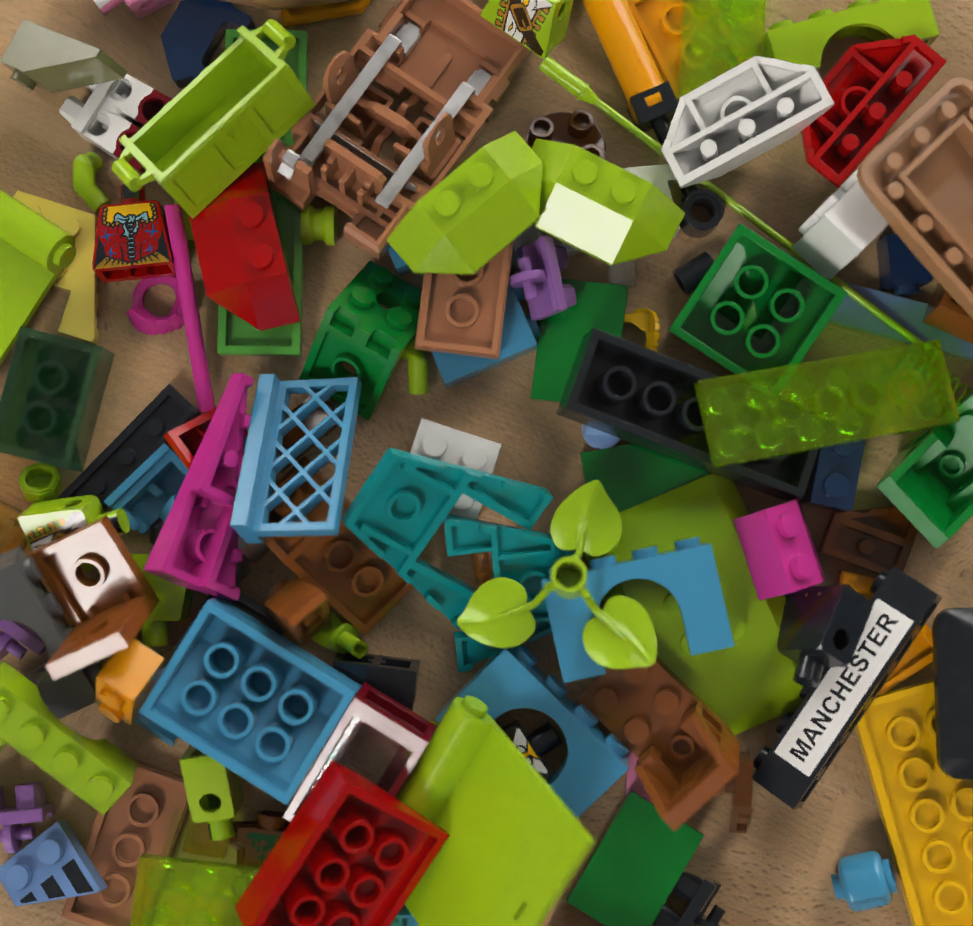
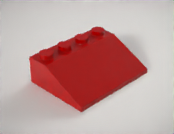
M332 760L235 905V909L243 926H390L450 835L447 831L367 778Z

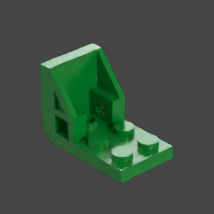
M973 392L914 437L895 456L877 484V487L935 549L948 541L973 515Z

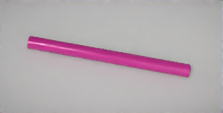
M179 204L166 205L164 208L199 412H206L214 409L215 404L182 207Z

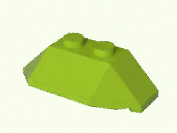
M516 131L484 145L416 202L387 238V243L414 274L474 275L539 220L542 160Z
M536 138L531 149L543 162L539 220L534 223L536 229L610 266L666 252L685 212L653 183L576 145Z

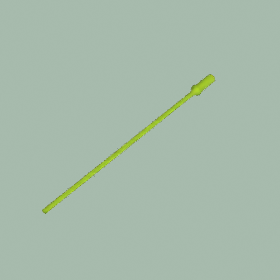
M549 55L545 57L538 68L577 97L578 102L582 100L596 106L664 157L661 151L662 145L599 99L591 89L590 83L586 84ZM709 180L699 183L705 189L718 194L725 204L815 270L792 248L794 246L792 242ZM836 275L829 280L848 292V296L912 344H915L916 347L920 348V350L928 354L936 362L942 358L939 352Z

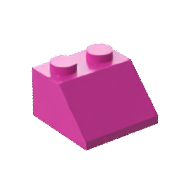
M800 499L733 519L759 600L793 593L825 580L826 577Z

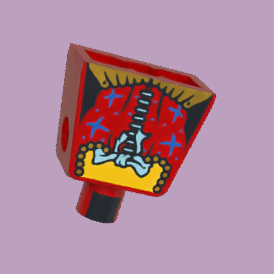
M122 184L120 186L121 203L103 205L99 209L92 262L93 271L103 283L176 276L166 214L159 201H146L144 185L138 191H131L125 184Z

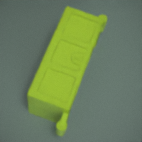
M269 19L263 26L251 32L243 25L236 31L240 37L227 50L200 72L188 86L161 108L131 138L123 134L118 139L125 149L119 159L112 164V171L131 191H138L143 185L155 180L194 219L262 156L276 138L280 139L316 105L293 70L284 62L288 52L295 46L296 39L274 19ZM267 35L280 48L273 52L261 39ZM133 157L146 170L141 176L128 163Z

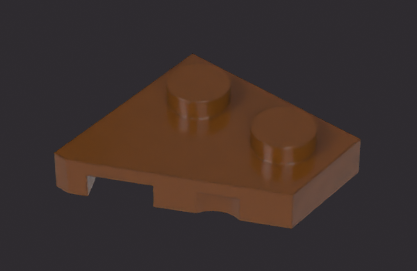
M740 751L739 773L724 786V792L731 793L729 832L746 834L751 811L753 760L750 752Z

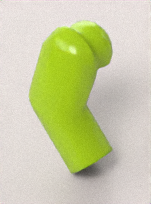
M89 151L85 154H79L72 163L73 188L95 214L99 215V209L103 205H110L112 201L96 185L95 173L101 171L103 166L102 159L97 153Z
M415 338L401 355L400 360L408 359L409 394L423 395L429 393V362L424 351L415 350Z

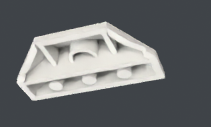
M754 56L680 97L661 151L680 188L718 178L791 139L833 107L834 101L815 66L799 65L783 60Z

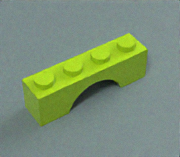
M857 0L848 5L847 9L833 13L832 9H823L811 14L808 20L793 23L792 19H786L774 23L766 31L760 47L763 57L799 65L815 66L818 71L821 66L824 48L843 38H861L873 42L916 35L930 47L940 34L930 0H879L872 2V0Z
M4 660L0 663V738L104 815L132 785L137 762L107 739L87 738L67 727L45 705L39 694L38 686Z

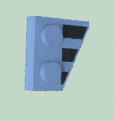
M66 820L57 821L0 866V882L15 906L94 894L108 887Z

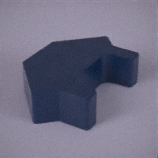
M220 0L180 1L161 34L170 73L177 87L181 89L188 86L208 66L225 36L226 29H238L243 25L247 29L255 30L256 26L252 17L235 8L231 2Z

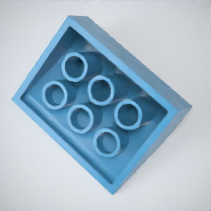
M215 597L206 601L139 713L287 805L362 686L220 597Z

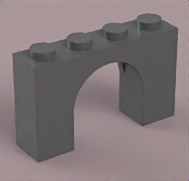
M18 546L0 555V620L22 623L34 630L43 640L48 656L39 667L23 676L38 686L39 694L45 705L58 719H61L95 703L96 676L102 670V667L96 661L61 678L52 679L45 668V664L75 626L70 627L63 617L64 609L53 591L48 592L41 581L43 579L42 573L33 557L27 558L21 547Z

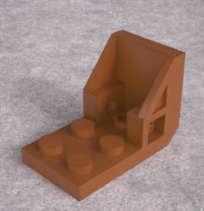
M306 456L298 462L303 469L311 463ZM293 466L276 485L279 488L283 487L299 471ZM320 470L311 477L319 487L329 480ZM306 481L289 495L288 499L297 508L316 490ZM344 496L338 535L264 537V542L302 580L321 590L328 597L329 604L365 636L414 586L402 579L386 560L381 559L344 525L342 516L351 504ZM323 499L304 517L309 522H327L328 503ZM282 501L269 513L268 523H279L293 510L285 501Z
M657 656L655 663L647 668L618 670L606 668V674L596 676L577 697L637 757L635 771L660 817L674 831L739 773L740 743L729 726Z

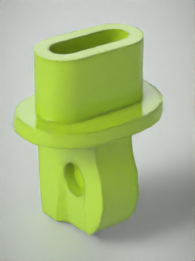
M330 612L331 622L311 638L328 650L340 654L349 652L357 658L365 656L369 648L367 643L358 638L359 631L350 623H345L340 616Z

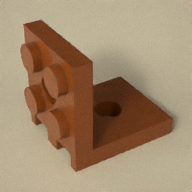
M107 515L36 548L29 555L33 557L42 576L75 626L45 664V668L53 680L129 647L160 601ZM91 563L95 565L100 572V579H90L82 572L81 564Z

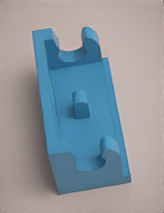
M164 443L104 502L113 510L123 509L129 518L130 528L134 531L138 530L142 535H145L150 531V525L159 518L158 514L166 503L179 492L188 469L172 447Z

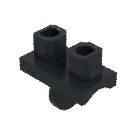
M683 871L672 891L690 904L683 915H680L664 904L652 925L720 926L719 922L726 912L723 908L715 904L708 917L704 914L722 885L712 878L702 879L690 872Z

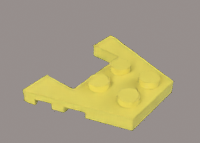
M18 190L13 196L15 199L75 238V258L68 267L61 271L52 285L71 292L58 332L97 345L99 340V329H97L99 294H97V274L93 271L92 262L98 217L94 214Z

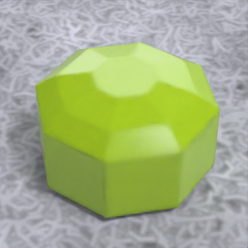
M37 462L24 467L18 479L23 496L26 501L32 503L57 499L63 487L61 476L56 467L43 462Z

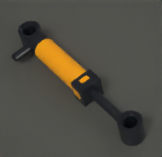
M582 0L627 99V111L633 124L643 132L653 129L659 143L663 146L670 128L668 122L673 119L678 102L669 82H663L627 0ZM696 184L680 188L684 196L681 200V209L685 212L680 228L690 237L702 238L708 236L714 231L723 217V201L715 192L707 189H698ZM697 205L705 207L710 213V220L708 222L696 221L691 215V208Z

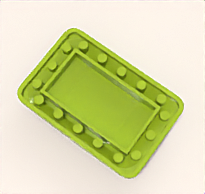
M709 474L620 512L622 520L621 539L610 553L601 557L615 555L616 562L633 559V550L657 546L658 553L675 549V541L697 536L700 538V543H711L734 647L691 655L675 597L663 585L652 580L630 579L615 585L603 597L605 604L611 597L622 595L637 601L646 610L656 633V656L729 726L734 735L786 714L788 711L797 709L803 701L799 694L804 687L793 680L797 663L779 653L777 648L786 598L784 595L763 600L758 599L733 519L749 515L735 484L726 478ZM584 553V555H585V557H586V560H587V562H588L590 568H591L590 560L596 559V558H600V557H591V556H588V555H586V554Z

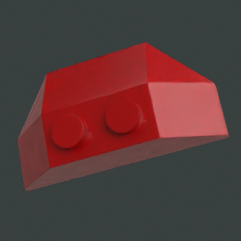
M916 35L903 36L900 39H887L851 45L822 79L834 101V106L801 131L806 163L836 188H839L947 61Z
M264 162L255 163L246 169L194 219L190 216L189 219L207 297L257 330L265 331L300 323L301 321L272 195L268 186Z

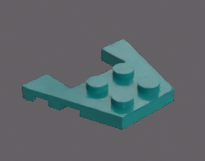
M448 514L443 521L447 556L490 551L492 578L507 577L519 582L526 590L527 603L532 601L543 590L541 580L549 577L548 569H552L559 559L571 557L574 554V551L558 549L552 541L551 534L451 514ZM545 599L535 609L529 610L536 622L535 632L528 639L530 643L552 633ZM463 631L453 632L458 673L472 669L473 664L488 657L492 658L501 649L481 644Z

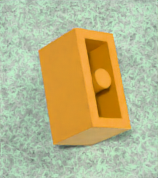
M133 639L129 647L114 653L96 676L95 703L99 705V712L113 722L119 723L120 720H123L131 725L139 715L141 707L162 675L165 658L136 639Z

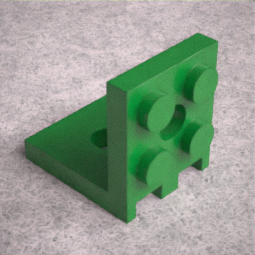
M369 261L327 307L299 380L358 377L362 387L357 414L369 421L381 402L401 355L416 338L422 289L412 286L392 274L388 269ZM380 304L385 305V306L389 307L390 309H386V308L382 307ZM342 361L352 364L357 374L346 370ZM348 391L336 392L330 398L343 404L347 399Z

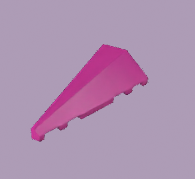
M244 373L232 374L143 569L178 586L231 601H238L240 596V588L235 587L237 563L242 561L243 549L238 548L239 534L230 526L244 456L245 429L249 428L251 415L246 414L248 388L253 386V378Z

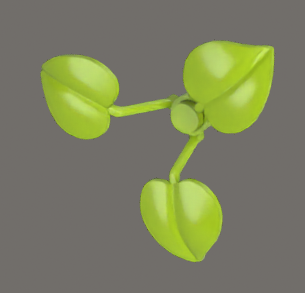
M593 480L576 489L560 504L554 513L550 526L554 545L563 551H575V554L571 555V557L561 558L553 565L551 570L552 581L546 583L543 590L532 601L527 603L526 590L519 582L507 577H498L485 582L474 592L465 610L457 619L459 628L475 641L495 648H513L526 642L535 632L536 622L529 610L535 609L551 592L555 591L564 599L581 597L596 616L589 620L584 627L583 643L588 656L597 664L615 670L647 668L655 663L657 655V638L653 623L646 610L637 601L626 596L617 595L611 597L604 605L603 610H601L591 597L590 592L586 589L588 584L587 570L580 561L583 552L591 557L604 556L618 545L622 535L620 514L599 480Z

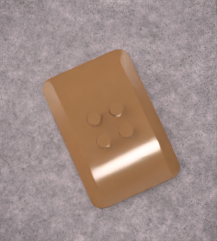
M955 77L937 90L861 161L857 169V179L868 198L906 246L954 300L973 318V82L963 77Z

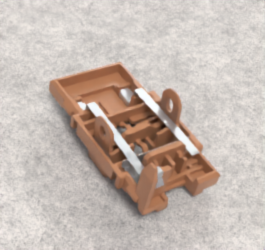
M401 0L397 6L391 8L379 24L380 29L377 32L369 27L350 52L341 51L332 59L324 74L323 88L313 100L316 105L291 130L294 143L286 147L283 141L276 138L263 157L269 181L268 186L290 200L291 204L303 212L316 195L335 205L353 219L351 223L347 222L344 227L345 240L380 260L389 245L386 241L416 202L435 187L436 181L441 182L460 164L483 132L484 123H489L492 120L494 109L490 105L492 102L495 104L509 87L510 80L532 51L481 17L483 9L470 0ZM356 69L361 71L359 75H357ZM375 80L397 96H400L404 90L412 96L409 100L402 102L396 112L393 98L372 86L371 82ZM419 101H422L426 104L423 113L434 119V121L432 122L420 116L412 125L404 117L409 109L414 108ZM324 105L326 108L325 113L327 117L319 113L321 109L324 107ZM393 133L403 138L399 144L395 142L393 145L394 162L389 158L385 161L378 158L383 143ZM455 134L464 139L463 143H461V139L456 137ZM372 146V149H371L370 152L365 149V148H370V147Z

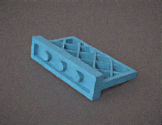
M259 374L230 526L246 543H263L264 537L339 534L362 387L358 377L280 381L275 374ZM348 391L346 401L333 412L324 403L336 392ZM308 393L311 399L295 413H292L289 409L291 394ZM320 406L328 416L309 431L301 421ZM337 424L342 429L341 437L326 449L318 441V438ZM295 426H298L306 435L286 450L282 446L283 437ZM314 443L322 453L303 469L295 458ZM331 461L336 467L335 474L323 486L319 487L311 477ZM291 462L299 473L283 487L279 488L275 484L276 474ZM308 481L316 492L296 508L288 499V496ZM324 499L329 505L327 522H309L304 516ZM282 501H285L293 510L279 523H268L269 513Z

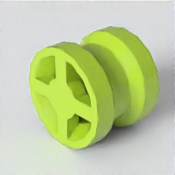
M309 204L304 212L301 210L300 229L303 245H312L315 241H323L327 246H336L337 209L335 205L327 204L324 208H314Z

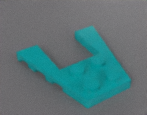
M388 448L343 514V523L381 559L386 560L402 579L414 586L429 604L437 611H441L455 628L460 630L457 619L465 610L477 588L418 558L460 496L465 494L528 530H531L554 496L548 489Z

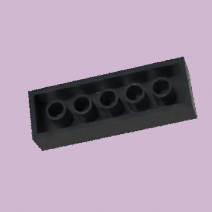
M593 328L583 336L556 412L557 415L784 501L804 497L829 421L828 418L596 328Z

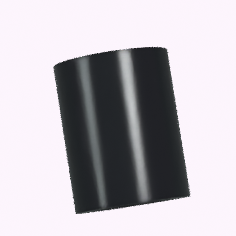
M703 252L672 271L677 284L685 295L692 293L714 262L707 252Z

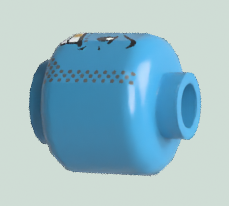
M867 851L842 857L838 861V873L831 874L837 900L845 899L850 909L855 912L887 906L892 900V893L898 892L894 871L889 858L882 859L881 855L876 851Z

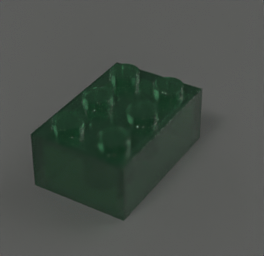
M20 327L0 400V452L68 470L83 472L115 353L100 346Z

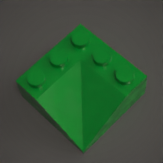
M739 223L668 331L766 395L777 398L848 292Z

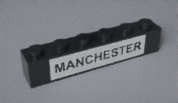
M894 566L889 573L882 571L869 590L870 593L874 594L870 600L874 604L851 662L846 667L824 668L818 687L804 686L799 697L803 701L795 713L788 711L776 728V732L780 734L771 748L766 745L753 762V767L757 769L753 774V780L792 809L802 808L942 600L937 593Z

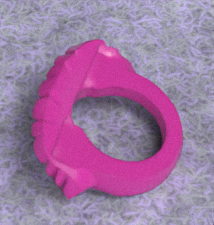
M175 277L142 279L137 284L132 294V307L126 311L127 316H129L128 319L131 321L130 324L134 326L135 330L147 335L149 333L150 335H158L159 333L164 335L169 331L173 332L175 329L179 330L182 328L184 320L177 279ZM158 284L172 287L176 295L172 311L163 317H154L144 305L146 292Z

